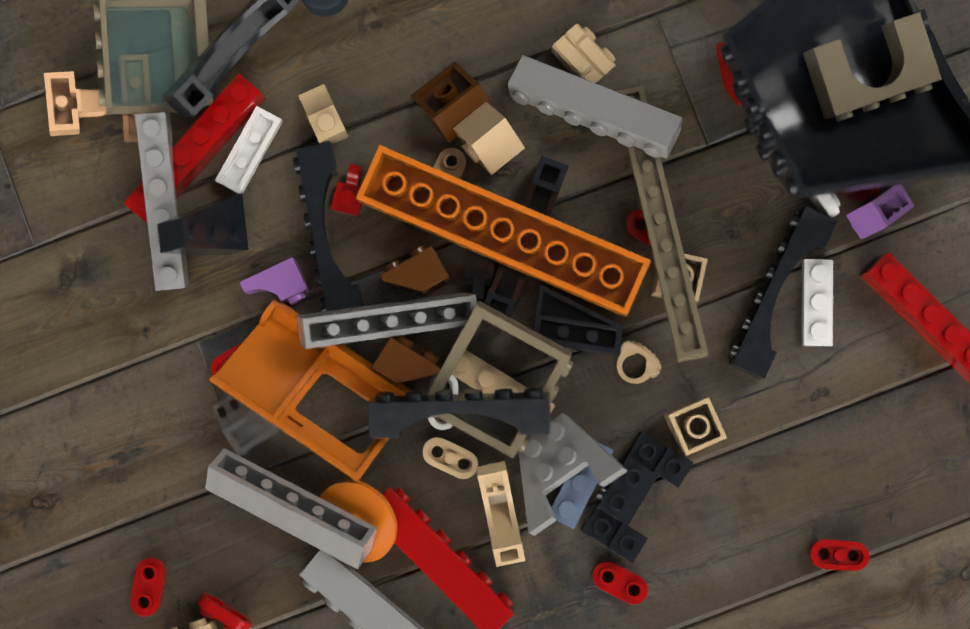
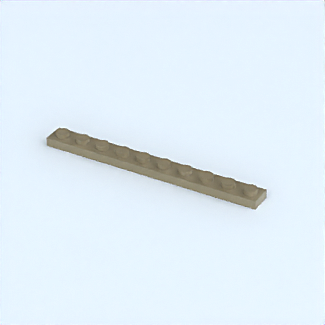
M643 86L616 91L647 103ZM635 146L627 147L677 361L683 362L708 357L704 333L661 158L649 156L644 150Z

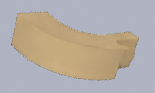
M505 461L476 467L496 566L525 561Z

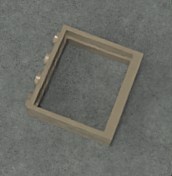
M478 301L427 395H435L436 391L445 388L481 320L484 319L558 360L542 387L543 392H550L551 403L559 390V387L556 386L559 377H566L574 363L570 361L572 352L483 302ZM459 413L436 415L513 459L518 451L524 452L531 439L527 435H519L518 430L513 441L509 442Z

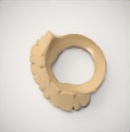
M627 340L620 345L616 369L624 381L631 384H639L645 382L650 377H657L660 374L661 364H659L660 361L656 358V355L651 350H648L646 346L639 342L636 343L634 340ZM639 353L647 360L646 369L640 377L631 378L624 373L622 364L628 356Z

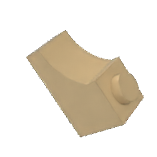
M324 84L298 95L320 144L327 142L334 144L349 137Z

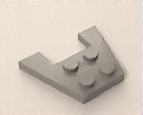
M564 413L551 421L550 434L531 435V439L524 452L518 451L528 533L535 536L557 520L546 495L588 465L598 485L603 487L628 471Z

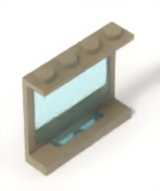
M99 0V3H93L94 21H101V31L95 32L96 49H102L103 60H97L98 78H104L105 88L99 89L100 106H106V114L177 113L162 96L209 46L206 0ZM212 97L199 112H205L213 103Z

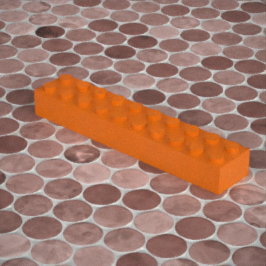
M379 145L356 196V199L363 205L626 318L651 262L647 258Z

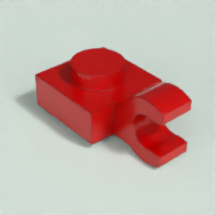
M350 164L346 184L337 181L330 207L331 210L359 217L362 204L356 199V196L360 190L358 186L363 172L361 166Z

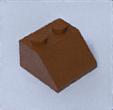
M456 62L452 63L410 95L435 129L448 142L458 137L453 128L481 105L487 102L493 107L480 84Z

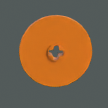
M342 480L332 484L321 494V499L377 527L372 550L363 563L376 561L388 553L396 540L397 522L392 507L379 491L360 481Z

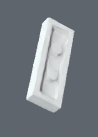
M256 106L215 181L237 194H243L283 122L282 119Z
M802 260L801 346H833V260Z

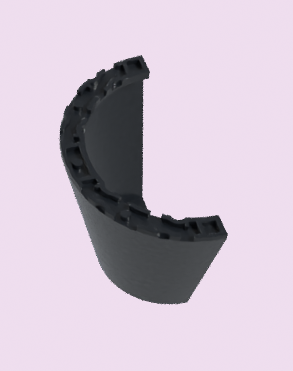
M765 0L723 34L724 46L720 47V52L725 63L729 65L734 82L732 84L733 91L737 99L741 101L747 118L744 119L745 127L749 135L755 134L759 144L756 145L760 158L762 161L768 160L775 177L781 181L791 196L804 198L970 175V102L952 73L935 35L930 29L925 9L919 10L915 0ZM920 12L941 76V80L931 83L933 89L919 94H915L914 89L905 92L907 98L890 104L888 98L879 101L880 107L864 113L862 108L852 110L853 117L838 122L835 117L824 119L803 53L840 39L854 77L868 87L879 88L887 81L892 69L891 54L881 26Z

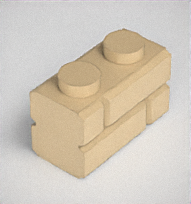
M578 23L557 40L551 48L554 56L572 75L598 85L611 75L616 67L613 63L616 60L613 54L605 47L601 50L594 42L596 37L593 32L586 26L582 29Z

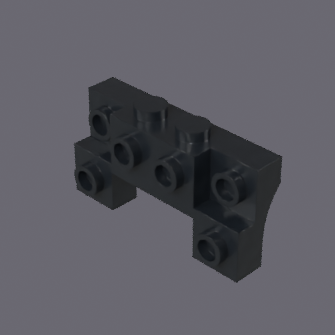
M644 432L639 433L624 460H617L628 471L612 481L608 486L600 487L595 496L598 503L581 529L583 533L631 563L635 561L648 538L628 525L656 478L659 476L679 488L694 463Z

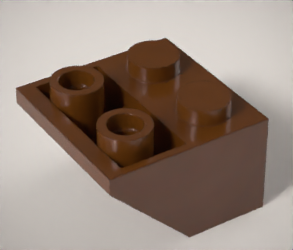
M424 245L410 252V259L400 264L399 260L387 265L384 268L385 273L380 275L384 283L389 287L423 296H428L451 282L448 273L432 246L426 249Z
M399 335L398 337H390L372 368L394 382L400 383L438 374L442 364L438 363L440 360L439 356L427 349H424L422 353L413 347L415 342L405 335Z

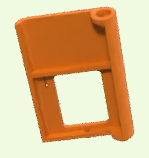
M275 298L264 311L259 324L215 375H212L209 381L358 482L389 438H375L366 451L359 454L296 411L297 405L322 374L330 375L368 402L378 392L389 391L393 392L394 396H401L413 390L401 382H394L373 369V363L345 344L304 348L299 342L296 315L301 314Z

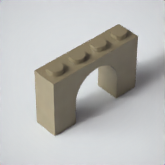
M920 12L881 26L891 54L892 69L887 81L879 88L868 87L854 77L840 39L803 53L824 119L835 117L838 122L853 117L852 110L862 108L864 113L880 107L879 101L888 98L890 104L907 98L905 94L907 91L914 89L915 94H919L933 89L931 83L941 80V76Z

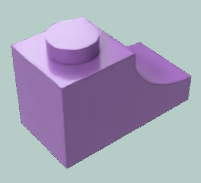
M902 184L893 185L869 201L861 204L846 216L852 228L862 240L892 224L912 209L914 204Z
M293 257L240 282L244 293L248 295L256 292H270L278 295L281 302H289L290 305L306 298L304 294L310 292L298 263Z

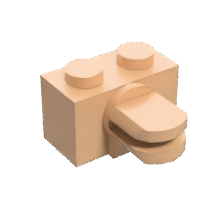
M74 71L44 73L50 136L80 134L79 118L106 115V106H100L99 89L101 88L76 89Z

